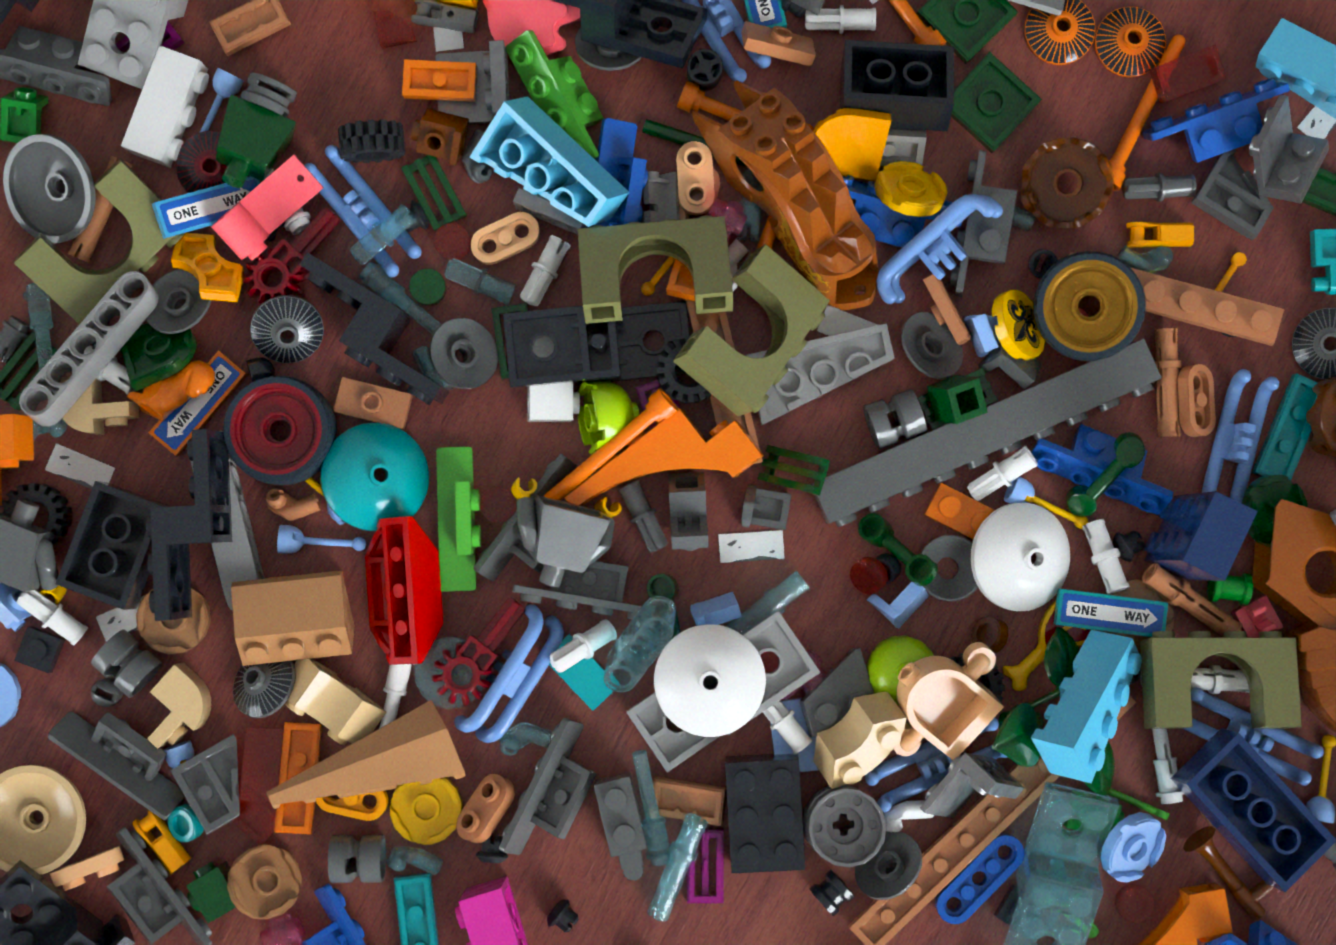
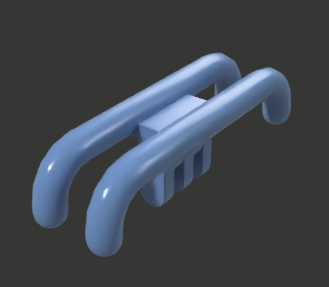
M681 0L684 3L707 9V20L701 33L712 51L716 52L721 58L723 69L733 82L737 80L743 83L747 78V73L738 66L721 37L734 31L743 46L741 31L745 22L732 1L703 0V6H701L698 0ZM745 50L758 68L765 69L770 66V56Z
M335 145L327 146L325 155L354 190L342 198L314 164L307 163L305 164L306 168L324 187L319 193L389 277L397 276L399 274L398 265L371 232L383 224L412 259H417L421 256L422 250L352 164L344 161V159H340L339 148Z
M978 194L963 195L955 200L879 270L876 283L877 291L886 304H893L894 302L900 304L905 300V293L899 283L900 277L919 259L925 263L937 279L941 280L946 273L938 262L942 261L949 270H952L957 264L949 255L951 251L961 261L968 256L950 232L975 210H978L984 217L998 218L1003 213L1002 206L992 197Z
M1246 369L1236 372L1229 383L1201 492L1217 491L1224 459L1236 462L1238 465L1230 498L1239 503H1242L1248 486L1270 397L1273 391L1279 387V380L1276 377L1271 376L1262 381L1256 392L1248 423L1234 424L1242 390L1251 379V373Z
M529 604L525 607L524 614L529 619L528 627L514 650L510 652L505 649L502 653V656L507 660L506 663L502 664L497 661L494 668L499 674L497 676L493 674L488 675L486 680L492 682V685L475 712L469 718L459 715L454 720V725L458 730L465 733L475 731L476 737L482 742L491 743L503 737L550 664V654L558 650L562 643L564 635L563 625L557 617L550 615L544 622L546 628L549 629V637L531 666L524 662L543 627V614L534 604ZM504 694L511 699L495 724L490 728L482 726L501 696Z
M1195 687L1191 689V701L1230 719L1227 730L1238 732L1275 773L1301 785H1307L1311 782L1312 777L1308 771L1291 765L1266 752L1272 749L1274 741L1295 751L1317 759L1324 754L1321 745L1306 740L1285 729H1252L1251 713L1203 691L1201 688ZM1192 718L1193 727L1183 728L1207 741L1219 731Z
M994 717L981 733L995 731L999 726L998 720ZM928 741L921 744L918 751L913 755H897L880 763L865 775V781L868 785L874 786L882 778L916 763L921 777L885 793L878 799L877 804L885 813L895 804L930 789L936 783H941L949 773L948 767L953 760ZM992 745L972 753L994 759L1007 758L1006 755L992 749Z

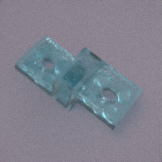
M1051 782L1045 783L1024 847V859L1015 874L1019 900L1004 945H1038L1036 941L1042 936L1053 937L1055 941L1051 945H1086L1104 893L1098 867L1101 861L1102 846L1111 832L1120 806L1118 798L1098 795L1093 792ZM1069 819H1077L1082 822L1080 828L1074 831H1068L1062 827L1063 823Z

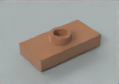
M251 0L209 21L227 56L291 25L279 0Z
M747 21L744 23L741 34L745 50L806 66L813 65L816 57L813 38L794 34L789 29L781 26L770 28Z
M933 274L923 279L936 303L930 308L939 325L942 326L946 323L955 341L960 346L971 341L972 336L942 280L937 279Z
M342 377L333 412L375 423H385L405 430L413 395Z
M656 776L653 783L650 814L721 826L724 819L727 788Z

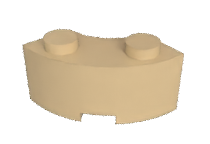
M312 658L297 660L294 664L295 683L285 705L300 716L307 713L329 729L327 732L328 736L339 744L345 745L347 742L353 744L368 736L386 714V711L357 687L353 688L345 684L337 676V673Z
M888 692L854 697L850 710L841 721L831 728L817 733L813 762L831 789L859 782L864 775L877 767L901 741L907 717Z

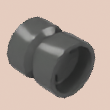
M912 389L892 395L891 402L888 403L880 399L863 405L865 420L878 450L897 444L900 436L911 439L927 433L923 411ZM892 412L897 426L895 428H891L887 414Z
M122 629L101 647L93 657L91 665L104 677L113 676L115 678L114 685L128 698H132L152 680L160 670L162 662L148 649L140 651L139 641L125 629Z
M364 834L360 840H356L353 835H332L328 848V875L330 882L352 883L355 877H359L362 883H383L387 860L384 834Z

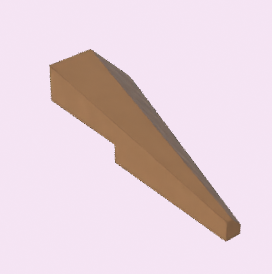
M430 700L266 793L273 809L280 808V804L297 801L312 803L316 802V798L337 795L339 798L392 790L396 789V785L420 782L423 785L432 783L433 779L450 776L459 779L466 775L447 727L433 701Z

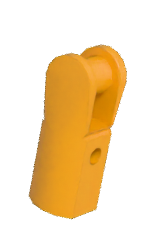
M1130 222L1126 224V228L1130 229V241L1127 242V247L1130 248L1191 247L1194 242V224L1191 222ZM1145 229H1152L1153 240H1145Z
M148 810V815L141 820L135 819L132 822L133 826L152 848L170 874H172L192 858L182 844L173 837L165 820H162ZM156 826L162 833L157 839L150 832Z

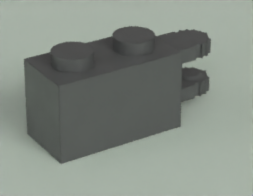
M626 772L595 780L594 789L610 856H618L621 869L624 870V877L627 880L636 881L641 876L643 877V869L645 867L643 866L641 850L647 849V839L631 773Z

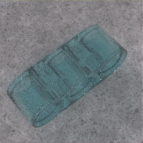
M663 596L649 598L609 650L604 673V683L609 689L616 692H627L634 688L671 640L674 633L676 606L669 598Z

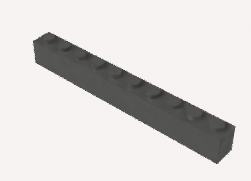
M1145 339L1139 340L1111 357L1091 361L987 407L988 413L957 425L949 423L825 477L820 496L814 495L826 524L835 521L837 527L843 526L856 520L855 512L868 507L870 513L890 505L888 498L900 492L904 499L922 491L921 483L932 478L938 484L955 477L954 469L964 464H967L970 470L989 462L987 454L1000 449L1001 454L1005 455L1021 448L1020 440L1033 435L1034 440L1037 441L1055 433L1053 426L1066 421L1069 427L1087 419L1086 411L1098 406L1100 412H1103L1121 404L1118 397L1131 392L1133 398L1154 390L1151 383L1162 377Z

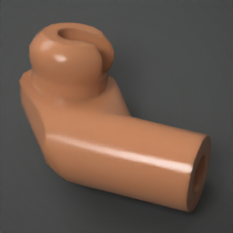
M274 488L266 495L268 508L288 521H294L321 510L319 499L315 493L297 500L283 490Z

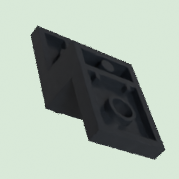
M552 0L580 8L581 40L682 69L707 20V9L677 0ZM659 27H666L669 29L664 32L656 31V29H658Z
M307 252L300 263V266L308 271L305 278L329 294L332 293L333 289L339 291L336 297L357 310L339 340L347 346L344 353L367 368L370 367L372 362L379 366L376 373L400 387L403 381L409 384L407 392L429 406L433 400L442 405L449 394L448 391L389 355L411 318L401 309Z
M686 301L622 307V321L589 324L585 323L583 306L503 314L511 388L577 381L617 382L656 378L658 358L663 349L670 345L673 340L689 336ZM651 331L659 332L664 338L662 348L656 351L648 350L643 344L644 336ZM547 337L554 342V351L548 357H539L533 351L534 343L539 338ZM676 364L675 374L686 375L687 373Z
M209 429L192 430V439L188 440L187 452L190 461H193L194 476H191L189 479V492L191 498H195V505L150 508V516L146 520V532L152 540V553L148 556L147 565L149 574L153 576L154 591H151L149 595V607L151 612L155 613V621H169L192 617L189 544L232 542L229 452L224 441V432Z
M21 860L0 879L1 945H106L103 921ZM19 904L29 905L33 909L30 914L23 917L15 916L11 912L12 908Z

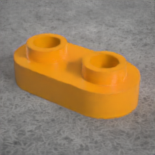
M386 791L339 799H334L331 796L316 798V803L322 810L329 813L372 821L379 818L386 811L389 799ZM368 794L375 796L377 800L376 806H367L365 804V796Z

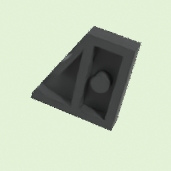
M1235 149L1218 156L1191 203L1252 241L1260 233L1274 207L1266 196L1259 195L1256 180L1249 170L1243 171L1233 156L1236 153Z
M861 648L850 649L835 669H831L821 679L820 684L815 689H811L799 701L809 736L815 737L818 732L827 730L841 721L850 710L854 697L874 694Z
M234 734L170 770L207 835L240 816L237 739Z

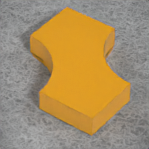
M186 232L174 246L171 257L173 268L185 270L199 281L201 299L238 302L244 277L243 266L227 261L218 254L215 249L216 241L214 235Z

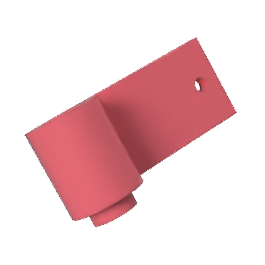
M293 154L211 227L241 260L248 256L252 261L268 247L264 241L269 234L324 187L298 157Z

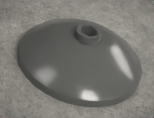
M51 134L28 136L12 148L4 166L3 186L8 206L20 226L35 238L42 233L52 243L70 241L82 234L93 217L96 194L91 171L78 150L61 137Z

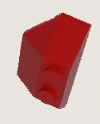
M412 516L382 518L378 521V529L373 535L365 554L369 627L377 643L386 653L389 665L421 664L444 623L439 551Z

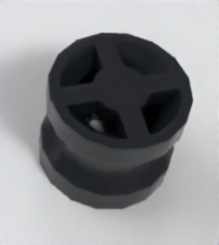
M701 49L693 53L687 65L688 81L700 85L699 89L702 91L714 89L722 78L723 64L721 58L710 49Z
M832 869L825 874L824 881L820 884H814L809 888L832 916L839 912L840 905L845 901L850 902L855 898L852 891Z

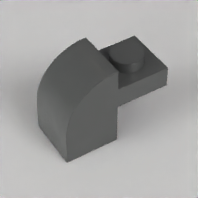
M704 472L668 474L672 549L692 551L698 548H709Z

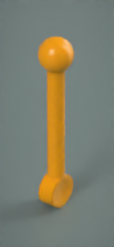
M1238 252L1231 256V265L1215 288V291L1222 292L1236 269L1246 263L1247 258L1245 254Z
M669 256L652 279L642 284L641 292L644 295L650 296L654 293L655 285L674 263L675 258Z

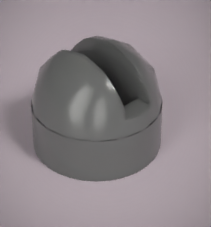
M103 678L93 685L91 697L98 706H114L121 700L123 692L114 685V678ZM98 689L114 694L112 699L99 694Z

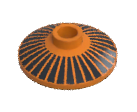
M1065 0L1063 11L1059 16L1031 8L1024 24V35L1029 49L1036 57L1053 65H1066L1082 58L1092 46L1096 32L1093 15L1089 8L1080 0ZM1065 21L1068 24V30H1059L1057 22Z
M1122 7L1109 13L1099 24L1094 40L1095 51L1102 65L1110 72L1122 77H1139L1153 70L1161 61L1166 49L1165 31L1160 21L1149 11L1139 7ZM1128 34H1136L1139 37V43H1131L1128 40Z

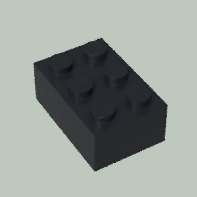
M845 40L841 63L840 109L855 108L890 113L892 120L890 128L948 131L954 107V46Z
M95 481L55 584L122 610L136 609L149 577L147 561L149 554L152 553V540L146 532V520L150 516V508L172 506L108 482Z
M798 753L726 756L725 770L732 874L805 870Z

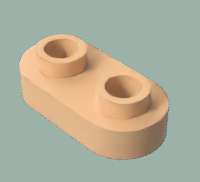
M691 141L679 149L676 157L678 200L681 208L686 213L702 215L708 212L714 203L713 159L710 149L705 144ZM691 154H698L701 157V162L692 165L688 162L687 158ZM698 189L702 191L704 196L701 200L695 201L691 199L690 192Z
M513 213L479 229L471 239V251L479 262L486 265L497 264L536 244L540 236L538 222L529 213ZM520 226H525L529 229L528 235L524 238L516 236V230ZM492 241L496 243L494 252L486 253L483 250L486 242Z
M120 846L57 869L51 872L50 876L55 887L62 885L64 891L86 883L84 879L86 875L96 872L98 878L120 870L118 863L123 861L124 857Z

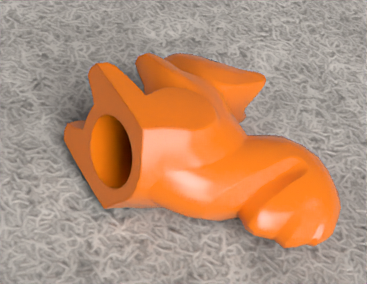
M200 360L192 361L178 373L145 387L143 393L130 392L127 397L137 403L143 413L164 421L175 409L182 406L190 398H196L200 394H205L214 384L215 372L208 363Z

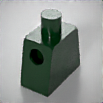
M231 94L216 154V161L227 166L222 176L223 181L232 187L241 188L248 175L264 180L290 145L296 122Z

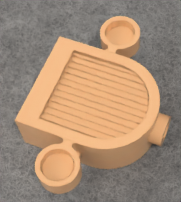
M981 642L970 644L963 653V662L965 664L963 667L943 656H929L919 659L914 663H908L902 668L898 675L899 682L896 695L898 705L910 724H905L901 741L894 747V751L901 756L913 755L918 751L921 741L925 737L949 758L954 760L1004 708L996 696L978 681V678L989 673L996 663L995 654L986 644Z

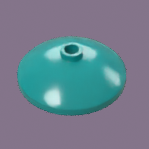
M365 423L348 429L334 440L321 465L320 483L327 504L341 520L358 529L377 531L379 519L413 516L419 510L425 500L429 487V468L422 449L405 431L385 423ZM380 468L384 470L386 477L383 482H379L374 478L375 469Z

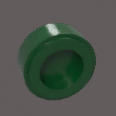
M421 269L412 276L409 290L412 297L418 303L432 306L444 298L446 282L437 271Z

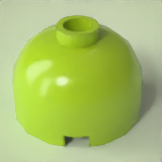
M610 381L581 383L578 392L580 396H584V406H580L579 414H577L579 430L584 446L591 445L592 447L588 452L593 454L639 415V409L636 402H631L628 393L618 384Z
M906 635L891 636L879 642L870 653L866 663L869 681L874 694L888 692L898 705L896 693L900 671L908 663H914L919 659L934 656L932 650L921 640Z

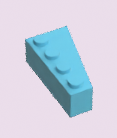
M1282 18L1259 52L1255 67L1268 79L1275 78L1277 82L1288 83L1291 91L1336 119V45Z
M529 97L504 101L469 157L478 163L484 162L494 168V172L504 178L510 177L524 186L523 189L531 194H539L548 199L550 205L588 227L611 220L629 194L625 187Z
M1096 630L1089 632L1073 661V677H1064L1059 686L1060 701L1057 705L1049 704L1044 713V718L1048 720L1043 730L1036 728L1031 737L1050 773L1092 783L1096 771L1102 769L1105 761L1104 750L1108 739H1112L1116 733L1117 716L1121 706H1126L1130 695V682L1133 675L1139 673L1142 664V656L1139 654L1133 638Z

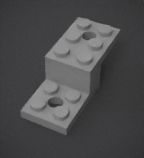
M93 0L78 65L143 89L158 47L162 44L167 21L184 17L188 0ZM119 32L124 33L129 38L130 48L126 53L120 51L116 46L115 38Z
M778 610L742 634L752 643L759 655L771 651L779 658L777 669L771 673L765 672L766 685L764 696L758 710L750 720L820 673ZM708 675L703 680V685L707 689L715 688L718 683L717 678L713 675ZM655 692L626 711L666 772H669L720 737H704L688 733L684 730H670L666 725L667 716L662 711Z

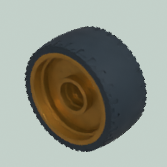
M1082 251L1060 259L1043 275L1035 292L1034 317L1042 337L1057 352L1081 361L1101 360L1122 351L1138 334L1145 317V293L1138 276L1124 261L1104 252ZM1091 295L1098 300L1099 309L1094 315L1086 317L1080 313L1078 304L1082 297Z

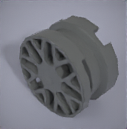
M251 72L247 79L248 89L247 91H242L240 98L288 118L290 111L287 108L290 103H294L297 92L277 80Z

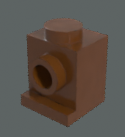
M427 108L421 120L416 119L413 124L411 140L417 141L416 152L450 160L449 164L457 165L465 149L469 119Z

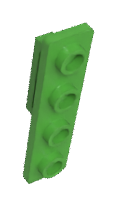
M526 30L506 46V51L533 102L594 159L598 158L599 153L585 128L596 125L604 118L598 108L596 99L591 95L581 76L579 67L573 62L571 56L549 60L534 31Z
M441 447L436 450L441 591H474L477 588L476 571L474 570L476 565V547H481L480 525H475V511L480 510L479 489H474L473 449L471 447Z

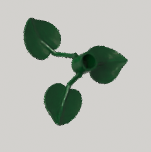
M1055 627L1056 631L1050 638L1044 655V667L1047 676L1054 685H1057L1056 689L1033 702L1016 704L1010 711H1003L999 716V732L992 745V749L1006 755L1022 767H1032L1040 758V754L1031 737L1036 728L1043 730V719L1039 712L1034 711V708L1060 696L1059 686L1064 677L1072 678L1074 675L1073 661L1080 649L1073 637L1061 627ZM1109 741L1104 750L1105 761L1102 769L1096 771L1092 783L1084 782L1090 790L1100 796L1109 794L1114 777L1115 760Z

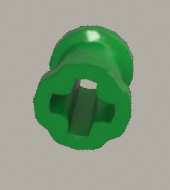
M1243 573L1241 576L1227 575L1225 581L1208 580L1207 596L1210 602L1225 599L1238 601L1240 605L1247 606L1252 598L1253 581L1252 575L1249 573Z

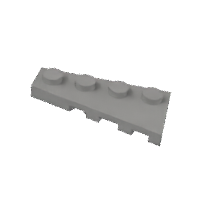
M887 323L807 341L803 350L796 357H791L785 365L788 368L785 376L776 385L772 384L766 392L769 398L758 411L761 426L895 359ZM767 350L747 354L746 356L751 358H762L767 352Z

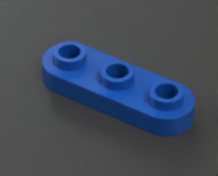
M1000 833L937 894L935 908L940 917L950 924L965 922L1022 864L1024 848L1021 842L1010 834ZM1007 845L1009 847V854L1006 857H999V847ZM977 871L984 873V879L980 883L972 881V876ZM952 897L959 899V905L955 909L947 908V901Z

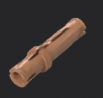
M110 156L105 172L119 160L117 157ZM125 162L130 168H132V164ZM96 188L93 217L85 231L75 238L70 251L67 253L87 263L91 261L90 259L114 207Z
M1178 328L1154 329L1156 352L1154 362L1162 377L1156 381L1157 437L1181 436L1177 378L1179 368H1182V361L1178 360Z
M1158 563L1151 564L1144 572L1142 581L1166 597V602L1172 606H1180L1223 638V632L1241 631L1242 623L1235 620L1215 604L1191 589V584L1185 579H1177L1160 567Z

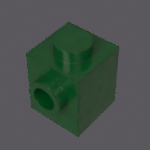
M955 375L927 386L935 420L957 425L988 413L980 380L977 377Z
M213 861L193 872L196 879L186 885L189 890L187 897L190 904L197 912L201 911L208 924L236 908L230 899L227 889L228 872L230 870L227 861L217 867Z

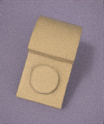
M71 376L61 377L60 383L66 382ZM96 378L62 419L78 431L104 435V421L107 427L127 426L128 419L139 418V405L129 401L103 403L101 381Z
M184 662L174 664L150 691L152 695L171 711L147 738L157 749L168 744L176 745L188 731L184 727L185 725L193 731L202 728L208 720L211 711V696L205 682Z

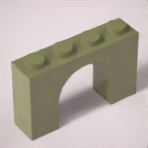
M121 158L94 182V187L123 214L131 227V246L121 261L105 269L94 270L81 267L67 258L42 233L14 260V264L79 325L123 274L130 271L137 272L139 269L143 273L146 272L159 259L155 254L165 244L171 248L185 234L163 239L152 207V203L163 199Z
M706 215L695 219H665L661 222L649 223L629 222L625 225L615 226L593 225L589 228L578 229L582 303L586 324L622 321L620 282L623 273L633 262L649 255L670 256L679 260L688 268L693 279L696 314L733 311V289L725 216L713 217Z
M766 244L751 252L732 278V281L764 308L770 319L772 339L765 355L762 358H751L742 355L708 326H705L692 333L673 360L675 364L738 417L752 411L756 413L765 405L769 398L766 392L772 384L776 385L788 371L785 365L791 357H796L803 350L807 343L804 339L809 330L813 331L825 318L823 310L830 302L817 288Z
M1174 631L1152 632V638L1140 641L1144 729H1183L1193 727L1191 679L1197 666L1209 656H1219L1230 660L1245 675L1250 692L1252 729L1302 727L1296 638H1282L1281 631L1259 632V638H1247L1246 631L1223 632L1224 638H1211L1210 631L1188 632V638H1175Z

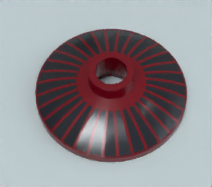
M203 131L187 139L181 146L176 160V174L180 184L187 193L225 183L222 176L227 166L216 161L217 146L221 132ZM209 159H213L217 163V168L212 173H207L204 169V164Z

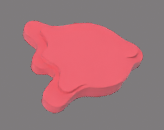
M483 0L487 9L488 26L495 41L504 40L506 47L526 30H533L547 58L563 50L566 46L565 38L559 34L560 26L580 21V8L552 0Z

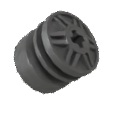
M844 785L831 789L830 786L823 787L810 798L803 814V830L806 840L815 852L833 865L854 867L865 864L878 853L884 843L886 822L882 809L872 797L853 786ZM840 814H843L844 818L850 820V825H845L843 832H840L838 828L833 826V822L839 821Z

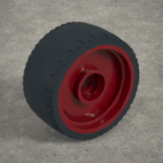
M288 376L265 377L245 386L234 397L230 406H228L223 426L226 448L237 466L252 478L273 485L296 484L317 474L321 470L323 460L338 434L333 409L322 393L312 385ZM282 422H288L291 426V434L286 440L279 441L275 433L276 428Z

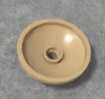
M22 765L1 773L0 869L8 872L21 860L41 875L63 865L80 846L86 827L85 805L76 786L59 771L42 765ZM36 810L43 814L42 823H38L34 819Z

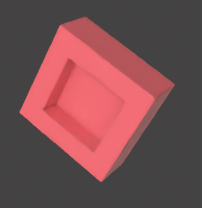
M1261 595L1251 600L1247 606L1242 605L1231 611L1234 619L1242 623L1241 631H1246L1247 638H1259V632L1277 631L1283 628L1267 595Z

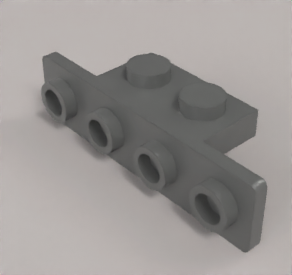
M18 26L5 50L0 49V79L43 89L54 94L81 99L89 103L109 106L112 102L109 78L81 70L82 66L78 65L83 42Z
M979 150L978 160H970L967 181H974L972 194L992 197L1002 206L1003 213L998 218H987L978 210H975L968 216L966 230L959 229L957 242L968 256L961 261L960 265L952 269L949 285L956 287L955 296L959 297L963 295L969 259L1005 264L1017 191L981 186L987 153L984 150Z
M560 454L556 460L547 466L531 498L535 500L536 495L544 496L578 466L566 456ZM517 511L502 525L501 532L492 544L482 551L479 561L474 566L476 572L490 581H494L514 554L535 571L540 573L543 569L544 564L536 562L529 554V551L524 548L517 524Z
M599 561L588 565L583 573L565 569L560 587L551 586V590L514 584L512 591L521 593L520 600L541 604L542 597L556 599L555 606L577 610L578 603L592 605L591 612L613 616L614 609L628 611V619L645 622L649 621V615L657 616L658 608L623 602L628 566Z
M70 711L49 731L48 739L162 820H166L184 800L185 796L180 787L158 773L167 753L160 748L157 749L149 740L134 731L126 721L116 718L109 712L98 721L95 728Z
M563 718L552 731L548 749L545 755L537 762L534 770L535 775L528 789L520 796L518 801L519 807L512 821L507 824L502 833L503 840L499 846V850L502 852L520 855L535 825L557 838H566L597 773L569 758L584 728L582 723Z
M125 827L120 829L116 837L135 861L136 865L110 883L106 888L149 945H152L180 922L197 945L213 944L209 939L212 931L201 917L195 920L187 910L190 906L187 897L179 888L173 891L165 879L168 877V873L157 859L151 862L143 850L146 848V844L135 830L129 833Z

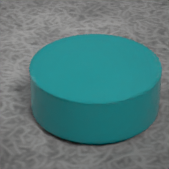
M188 803L176 807L168 817L169 830L173 837L180 842L194 840L200 837L204 831Z

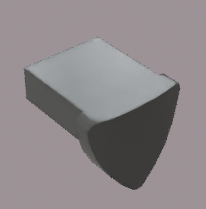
M999 344L998 348L993 349L978 366L983 368L985 373L999 366L1025 390L1035 381L1042 364L1035 358L1028 361H1023L1022 358L1017 360L1011 357L1002 345Z
M748 484L742 503L741 526L749 528L750 524L786 530L792 494L758 489L755 484Z

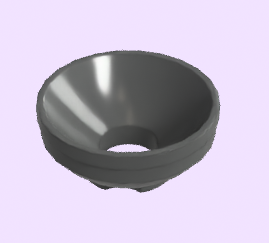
M954 535L935 538L923 548L920 554L928 556L936 564L945 557L952 558L957 564V572L954 577L944 579L937 573L931 583L923 586L931 596L944 601H959L971 595L978 588L971 568L972 543Z

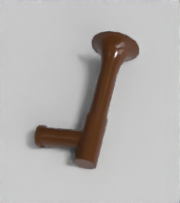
M1213 826L1204 827L1193 833L1184 843V851H1196L1201 854L1229 887L1232 895L1252 920L1260 919L1265 914V909L1259 901L1273 890L1274 887L1266 884L1262 879L1249 890L1216 849L1213 842L1216 829Z

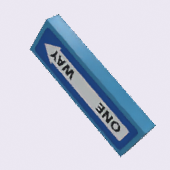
M250 176L246 178L241 188H235L224 183L152 203L163 239L213 225L259 185L260 180Z

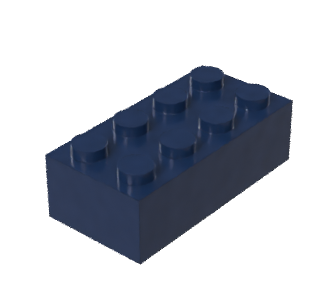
M1217 491L1174 496L1173 500L1160 513V518L1163 521L1158 531H1153L1147 539L1144 547L1147 554L1144 561L1151 564L1158 563L1167 572L1183 579L1225 581L1258 511Z
M1221 728L1170 778L1265 883L1283 892H1286L1336 842L1333 835L1238 732Z

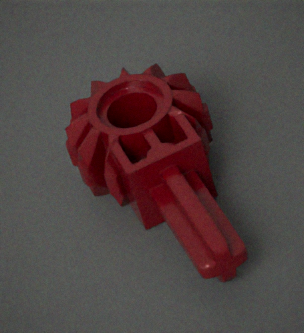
M323 208L291 245L282 239L275 248H269L267 259L260 254L256 257L259 262L256 266L252 263H247L245 267L253 273V275L243 277V283L252 286L248 290L247 295L250 298L259 297V306L266 300L276 296L290 295L292 292L302 295L304 291L295 284L306 281L305 275L308 271L300 266V263L306 253L312 254L340 223L339 217L329 208ZM281 271L283 276L281 283L276 287H268L267 278L270 273Z
M508 598L478 638L470 635L464 645L462 643L456 644V658L449 649L442 651L448 663L446 664L439 660L434 661L433 666L444 671L443 674H436L431 677L433 682L444 680L445 685L437 690L438 695H443L450 689L452 692L448 702L454 704L460 693L464 706L470 705V691L477 700L483 699L484 695L478 688V685L487 689L492 685V682L482 679V676L494 673V668L491 666L500 656L495 650L525 612V608L513 598ZM459 664H465L472 670V680L466 685L459 684L454 679V669Z

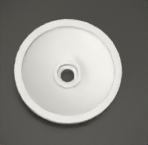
M1031 503L1004 505L986 517L975 534L971 548V568L975 582L983 595L1001 608L1012 611H1030L1045 605L1057 594V590L1061 589L1069 571L1070 546L1066 532L1059 520L1041 506ZM1033 553L1036 554V561L1034 564H1032L1031 562V556Z
M698 625L680 632L664 647L655 667L654 689L662 711L676 726L698 736H721L741 728L754 716L765 692V669L758 651L742 634L721 625ZM708 675H713L718 680L717 686L713 689H707L703 685V680Z

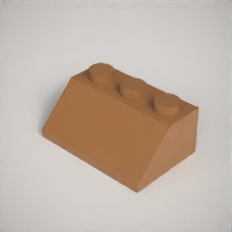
M342 570L232 582L234 634L243 666L352 654L355 624Z

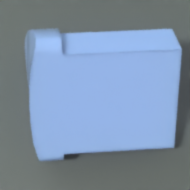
M982 314L970 315L964 318V323L972 336L971 342L978 357H984L993 349L998 348L1000 342L994 328L995 325H998L997 317Z
M911 582L890 605L874 592L867 601L899 629L929 595L923 586L920 587Z
M733 592L690 606L696 626L705 624L719 625L742 617Z

